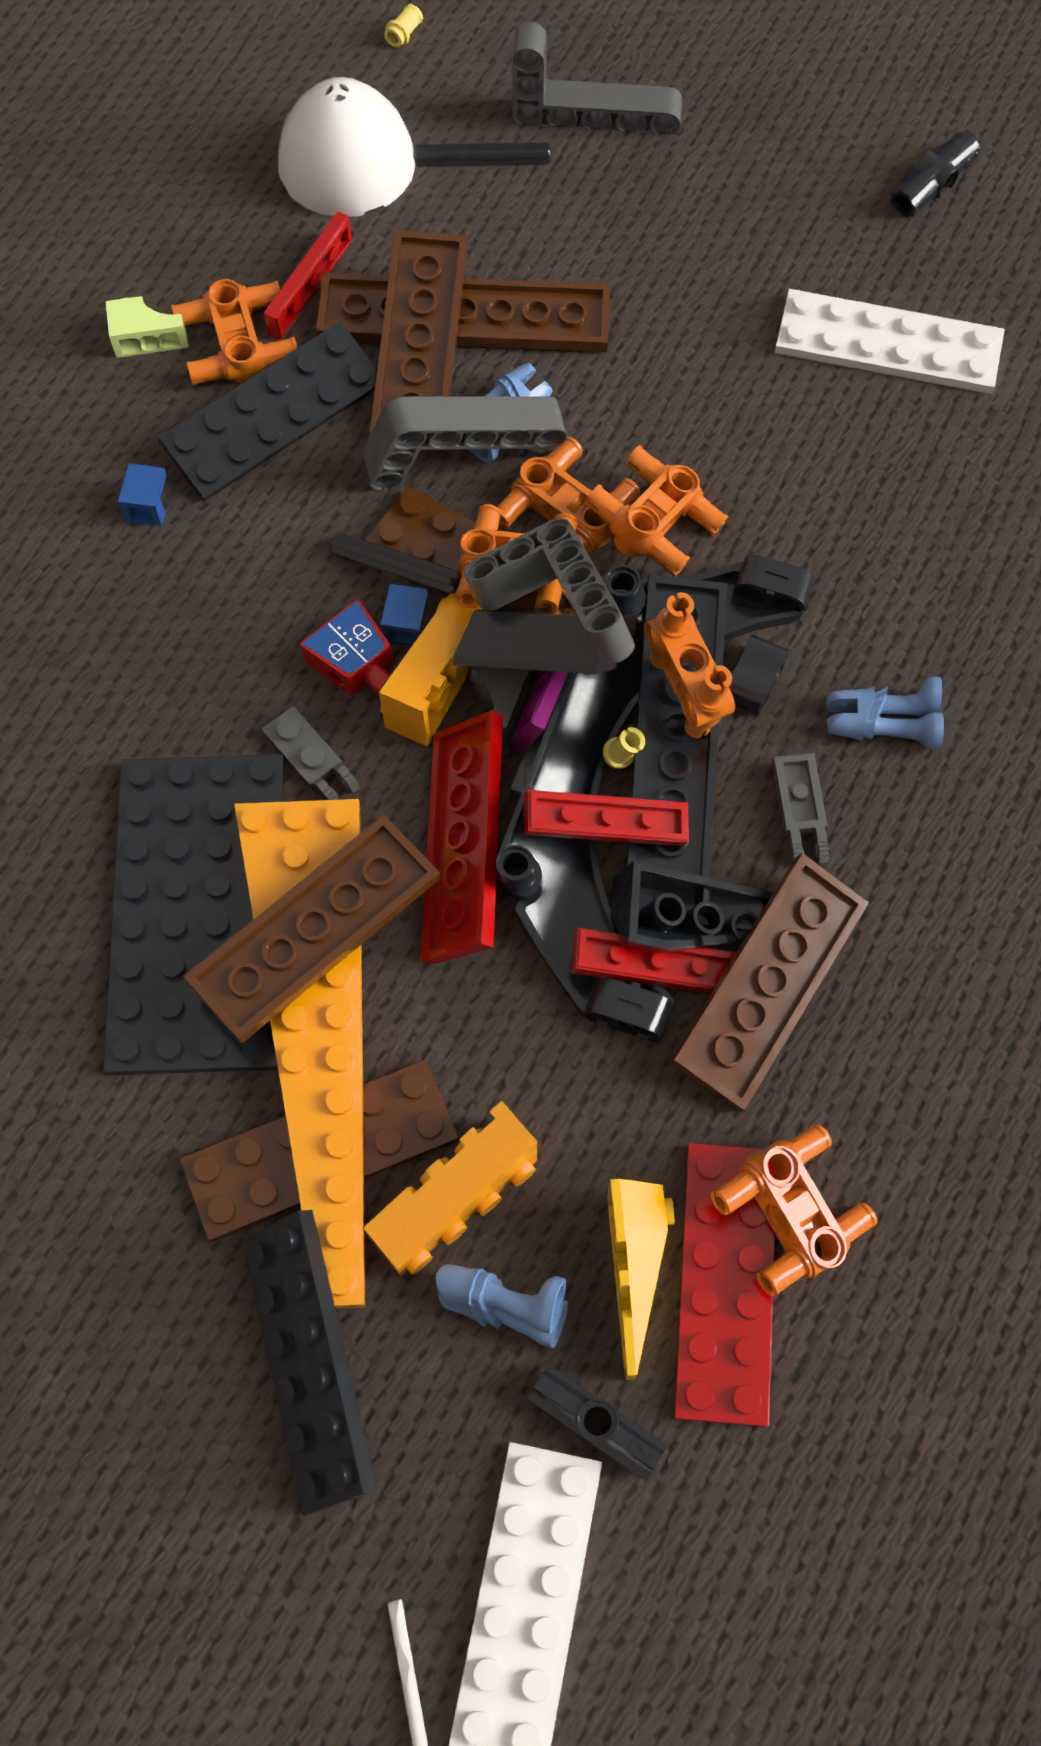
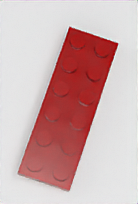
M493 710L434 733L427 859L440 872V880L424 892L420 961L428 964H438L493 948L503 716Z
M688 1144L674 1420L769 1427L773 1296L768 1295L762 1289L757 1280V1273L774 1262L775 1232L755 1198H752L730 1214L723 1215L716 1209L710 1196L711 1192L739 1174L741 1165L752 1153L764 1149ZM769 1160L768 1171L774 1178L775 1167L771 1160Z

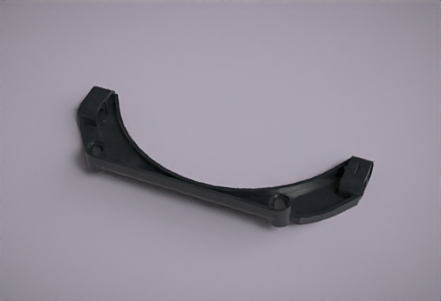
M750 555L743 562L692 576L680 577L727 583L724 642L755 630L796 622L804 614L814 584V576L806 569L760 555ZM619 565L607 572L604 583L620 612L636 613V629L629 631L635 645L633 652L624 660L617 662L615 669L599 674L568 673L496 859V878L499 888L504 893L519 898L515 908L517 920L542 961L580 1015L591 1022L596 1023L598 1019L607 1022V1027L633 1036H637V1033L649 1036L648 1041L659 1042L662 1039L674 1003V999L662 986L571 973L573 937L577 928L620 934L610 916L611 908L600 877L595 840L524 835V793L527 790L598 795L606 766L603 747L608 740L620 735L630 717L638 708L648 579H640L639 573L635 569ZM622 589V590H626V591H628V592H627V593H618V592H616L615 590ZM514 865L521 866L526 870L518 876H512L505 872L508 867Z

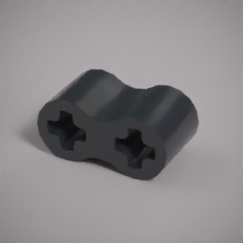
M752 635L731 674L732 682L729 688L733 695L734 703L756 714H760L785 666L790 650Z

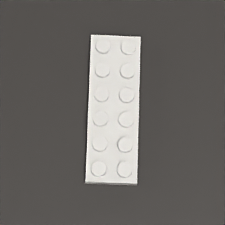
M789 289L775 353L992 394L995 388L1005 329Z
M510 1442L449 1746H551L602 1462Z

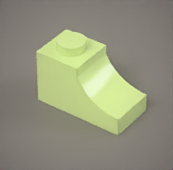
M142 296L105 301L109 337L116 358L189 347L181 314L170 315L156 312L144 304Z

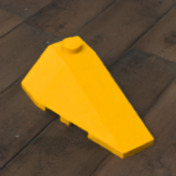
M611 1179L607 1202L625 1380H635L666 1241L667 1225H674V1208L672 1198H664L663 1185L625 1179Z

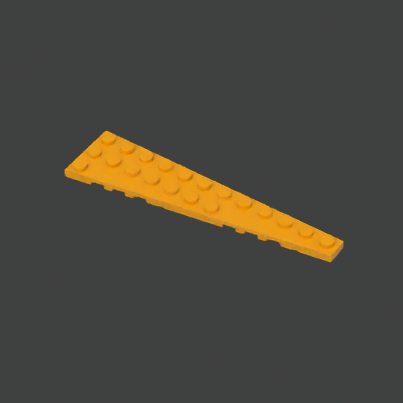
M359 799L234 804L253 920L360 834ZM361 944L270 1020L301 1210H313L335 1308L365 1307Z

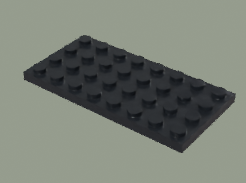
M283 754L121 760L104 1073L107 1076L278 1070L270 1021L241 1044L186 983L183 976L253 920L234 804L284 802L285 759Z

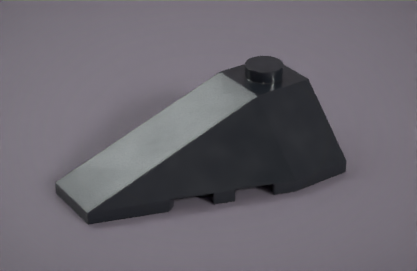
M633 861L613 877L610 916L625 943L664 952L742 942L773 892Z

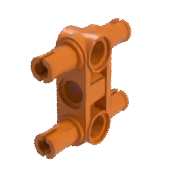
M219 280L210 286L209 291L202 295L203 298L171 305L174 315H182L184 326L208 321L210 324H214L221 351H218L219 355L187 362L193 386L223 378L226 381H236L242 384L297 349L294 336L289 339L262 344L261 341L258 342L250 317L252 311L268 307L279 293L280 287L277 280L248 288L232 280Z
M567 436L548 456L530 458L523 463L520 469V476L512 484V492L497 506L501 512L500 527L508 529L526 509L535 510L548 521L555 519L557 514L568 513L577 519L576 533L587 552L603 547L610 541L612 535L609 529L610 525L593 510L584 505L592 491L565 472L582 455V447L574 438ZM625 478L610 494L626 506L627 504L631 505L637 500L641 492L634 481ZM595 523L600 524V526H591L590 524Z
M639 445L630 454L625 462V466L638 474L650 487L632 505L627 504L625 506L599 484L589 494L584 505L593 510L610 525L609 529L614 535V543L621 553L630 557L640 556L647 558L649 556L672 574L671 576L676 577L685 567L690 557L686 556L664 537L665 533L681 516L686 517L688 515L714 536L729 516L723 514L703 497L704 492L699 487V478L692 469L683 465L670 466L667 464L665 466Z
M491 504L480 506L474 529L467 531L460 540L461 556L458 570L461 574V579L456 593V600L459 605L466 608L478 606V602L464 577L466 566L476 558L523 535V533L497 531L501 512L498 507ZM568 513L556 515L555 519L564 518L570 521L576 531L577 519L575 516ZM557 579L538 588L535 608H559L563 590Z
M680 592L677 593L676 598L672 595L667 599L666 608L662 609L656 618L645 622L644 631L647 642L652 650L649 657L650 663L657 669H663L687 719L684 725L685 732L688 736L698 739L701 738L702 734L706 736L710 732L711 727L718 724L722 717L735 711L733 695L729 688L732 682V675L728 668L722 665L716 666L691 615L694 609L693 599L690 595ZM690 663L694 665L698 671H686L682 668L680 664Z
M819 1124L811 1126L790 1141L777 1140L764 1150L752 1153L741 1165L737 1176L710 1194L714 1206L723 1215L730 1214L752 1198L756 1199L785 1250V1255L757 1273V1280L760 1286L770 1296L779 1294L801 1277L805 1279L813 1278L824 1269L839 1266L850 1249V1243L878 1223L874 1211L866 1203H858L846 1213L834 1219L804 1167V1163L832 1144L828 1132ZM769 1160H771L775 1167L774 1178L768 1171ZM815 1240L819 1242L821 1247L820 1258L814 1250Z

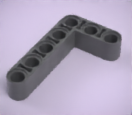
M525 22L517 27L512 56L513 119L518 125H522V123H533L534 126L539 127L566 125L572 129L590 130V127H599L605 131L624 132V129L637 130L638 133L658 134V131L671 132V135L679 131L683 99L677 89L666 86L546 79L547 35L545 29L534 22Z
M399 397L388 402L383 408L363 448L362 454L370 486L372 489L379 491L383 486H400L420 450L550 448L562 443L566 439L567 433L558 401L554 397Z
M558 518L548 521L476 558L466 566L464 577L482 609L495 610L557 579L593 649L602 662L607 664L617 663L627 658L633 652L634 641L620 609L572 524L567 519Z

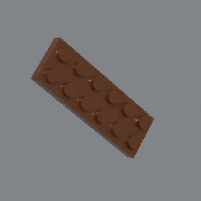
M406 230L394 231L369 435L383 408L393 399L399 397L451 396L468 248V237L466 235Z
M407 486L366 540L459 572L460 540L467 531L474 529L475 522ZM538 589L504 606L535 608ZM562 591L558 609L573 610Z
M383 814L183 977L186 983L242 1044L439 881L440 872Z
M803 853L796 856L675 1050L669 1063L737 1112L745 1111L869 902Z
M426 1059L363 1084L364 1180L459 1141ZM286 1116L180 1158L210 1243L301 1206Z

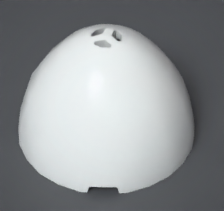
M333 77L323 80L304 93L287 115L279 142L278 173L292 199L305 208L322 215L334 216L338 211L348 215V217L361 216L366 211L391 204L404 192L411 182L415 161L410 135L395 107L371 86L346 77Z

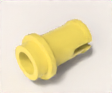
M412 4L405 6L395 20H391L386 24L384 33L386 41L396 48L406 45L409 42V35L423 20L421 11Z
M629 727L626 731H622L619 737L608 740L603 747L605 762L617 769H623L630 765L634 755L645 746L643 733L636 728Z

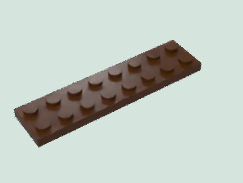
M323 273L316 327L317 336L342 321L356 342L381 343L389 275ZM464 278L456 346L607 352L610 284Z

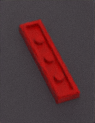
M337 211L265 310L264 318L269 336L278 340L283 338L321 285L323 273L331 271L351 243L352 236L348 215Z
M527 790L524 793V835L685 846L689 843L688 803Z
M577 928L573 937L571 973L602 978L608 977L615 980L633 981L641 984L711 994L736 953L704 947L664 952L627 944L624 942L621 934Z

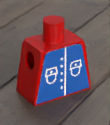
M358 599L300 643L304 662L351 696L365 685H368L379 696V691L391 676L386 669L394 663L392 648Z

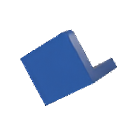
M128 464L118 499L125 521L163 525L166 513L161 501V494L167 476L164 468Z
M396 584L389 585L381 620L382 633L389 643L412 646L424 630L423 618L428 600L427 589Z

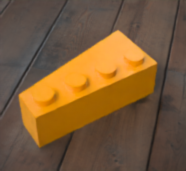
M457 590L455 593L449 594L448 597L441 599L435 615L379 691L380 711L383 713L385 728L427 747L473 667L453 665V656L473 612L482 608L479 604L474 608H466L459 605L456 600Z
M502 1100L490 1111L495 1119L488 1126L477 1130L472 1127L459 1139L461 1143L456 1147L454 1151L456 1155L451 1160L447 1157L437 1159L421 1176L420 1182L423 1185L417 1191L413 1186L407 1187L363 1227L367 1237L400 1277L406 1271L414 1275L423 1269L433 1258L429 1253L442 1241L446 1245L456 1241L468 1228L464 1223L477 1211L481 1216L490 1212L502 1200L499 1193L510 1183H513L515 1187L520 1186L536 1171L533 1164L537 1161V1141Z

